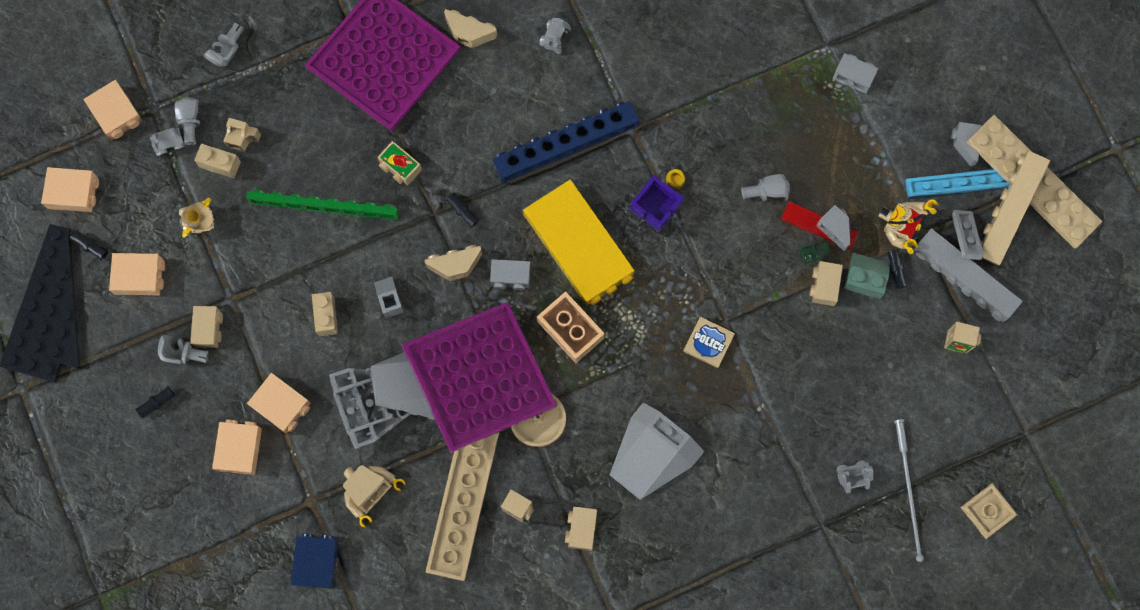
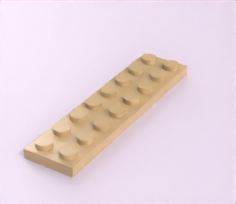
M995 115L991 116L967 141L1009 184L1011 183L1008 181L1013 171L1016 172L1019 166L1017 161L1020 155L1031 151ZM1047 167L1030 205L1075 249L1099 226L1102 220Z
M500 432L454 451L426 573L465 581Z

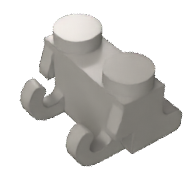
M560 18L549 19L547 22V32L541 36L540 45L544 46L545 49L561 54L560 40L562 35H567L571 31L568 22Z
M173 127L152 134V137H150L152 147L157 156L168 153L167 149L174 147L175 150L186 147L180 128L175 129Z
M862 460L853 466L840 465L837 467L840 485L844 487L846 494L851 493V488L864 486L865 489H870V481L873 480V468L869 466L868 462Z

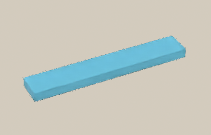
M994 169L905 180L908 199L1008 188L1010 185Z

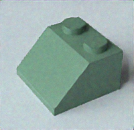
M852 253L843 289L881 299L885 293L890 263Z

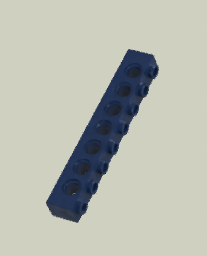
M630 101L626 103L620 102L612 109L601 110L598 112V115L584 117L581 119V122L576 124L570 123L564 126V129L551 131L543 138H534L524 146L517 145L512 151L498 153L492 159L493 165L501 183L504 184L639 127V119ZM619 117L621 121L614 122L612 118ZM602 124L604 128L596 129L595 125ZM585 131L587 135L582 137L578 135V132ZM563 138H568L570 142L567 144L561 143V140ZM546 145L553 147L550 151H545L543 148ZM530 152L536 154L534 158L526 157ZM511 160H517L518 164L513 166L510 165L509 162Z

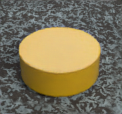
M674 169L668 172L666 183L670 188L679 189L684 185L685 176L682 171Z

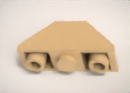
M445 9V19L455 42L474 48L497 38V28L487 22L485 24L479 22L472 16L465 17L456 10L449 11Z
M471 245L462 251L451 250L446 255H431L425 260V264L429 270L449 281L469 277L482 256L481 247Z

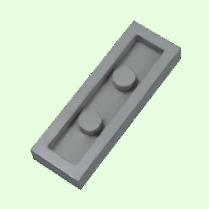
M954 210L952 218L962 257L964 259L981 260L984 254L973 212Z

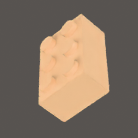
M564 292L537 316V322L575 363L599 344L605 336V333L567 292Z

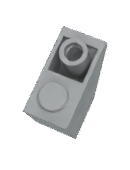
M393 277L374 282L385 318L404 313Z

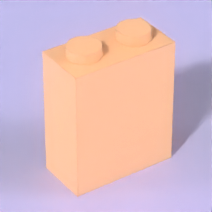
M116 80L83 99L110 140L120 138L124 132L136 128L143 121Z
M47 167L41 204L47 209L92 212V208L96 204L95 189L99 186V179L93 171Z
M112 253L109 291L114 295H160V291L164 287V281L161 277L162 271L165 270V261L159 254Z
M271 373L247 404L287 434L296 428L298 419L307 414L311 403Z
M226 420L225 423L219 422L212 469L220 472L255 475L262 429L255 422H245V425L237 424L238 421Z

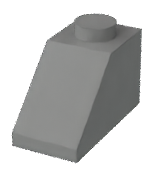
M959 122L957 127L952 130L951 139H954L953 146L970 166H975L978 162L979 153L967 141L982 125Z
M834 205L819 220L817 227L845 251L850 245L849 217L844 209Z

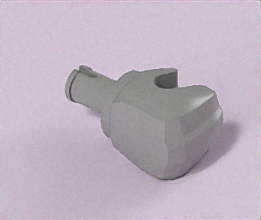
M234 23L227 35L220 34L218 37L219 42H214L212 48L220 50L221 53H216L209 49L204 54L205 58L219 67L228 65L239 47L236 41L244 31L243 27L240 26L236 32L235 30L239 24Z
M183 97L176 101L174 105L177 126L183 129L185 145L196 144L195 128L200 126V121L196 117L198 106H202L199 99L192 97Z
M783 174L766 176L763 179H759L758 185L741 187L742 198L760 196L762 201H766L767 196L784 197L785 201H787L790 194V184Z
M162 335L158 344L159 358L162 361L176 364H187L189 360L207 363L209 351L193 349L190 344L191 342L186 341L185 343L182 338L178 339L179 348H175L172 336Z

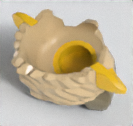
M207 198L202 202H193L179 210V215L181 216L179 222L183 229L182 237H186L190 233H202L214 229L213 214L209 208L211 198Z

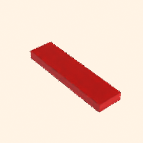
M788 202L781 220L835 243L817 227L819 220L823 216ZM850 229V245L847 248L848 250H851L859 233L853 229Z

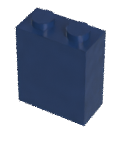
M302 533V537L296 536L291 585L334 589L339 541L334 539V536L322 535V538H314V534Z

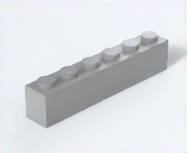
M932 228L918 243V248H914L916 255L920 259L928 261L935 271L943 273L950 283L958 285L966 296L974 298L981 308L989 310L992 313L991 315L998 321L1005 322L1023 302L971 259H964L962 253Z

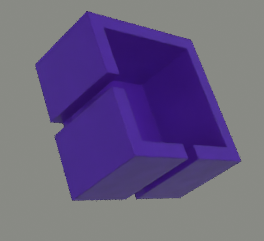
M653 175L631 202L630 211L642 220L647 218L646 223L660 233L670 221V217H673L682 206L684 197Z

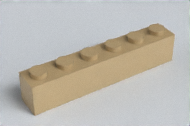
M1031 151L1020 155L1017 161L1019 166L1016 172L1013 171L1008 180L1011 183L1008 189L1005 188L1000 196L1002 202L1000 206L995 207L992 213L994 218L991 224L988 223L983 233L986 235L983 241L980 240L984 254L982 259L994 265L1001 264L1050 160Z

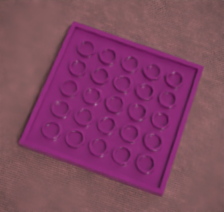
M360 0L305 64V67L392 132L461 50V47L398 0Z
M508 302L402 344V349L450 453L557 407Z

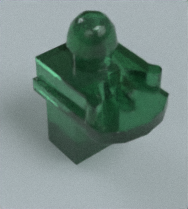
M828 242L812 244L799 249L805 265L821 261L823 256L831 253Z

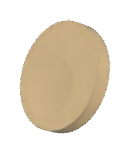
M552 394L557 405L556 408L511 427L519 441L531 447H545L554 443L562 435L566 425V413L562 403L556 396Z

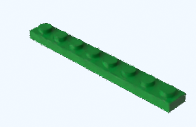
M261 190L247 191L246 196L247 201L254 205L389 220L399 219L398 209L390 204L376 206L372 202H366L365 204H358V202L353 200L339 202L335 198L321 200L317 196L303 198L298 194L285 196L280 192L267 194Z

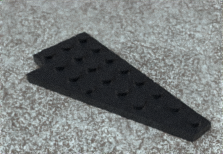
M50 224L0 362V368L56 383L62 365L80 369L70 230Z

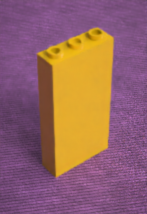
M568 180L523 209L524 217L586 306L589 304L595 305L601 300V296L606 293L610 295L617 290L618 285L621 283L627 284L633 279L634 269L571 180Z

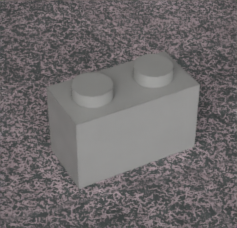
M844 53L832 79L866 94L878 68L870 62H863L854 55Z
M492 259L491 286L499 290L513 287L514 290L523 291L525 288H529L530 261Z

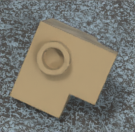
M232 118L228 119L226 124L227 132L223 141L228 148L245 152L251 142L259 141L261 134L257 128L248 126L246 122Z

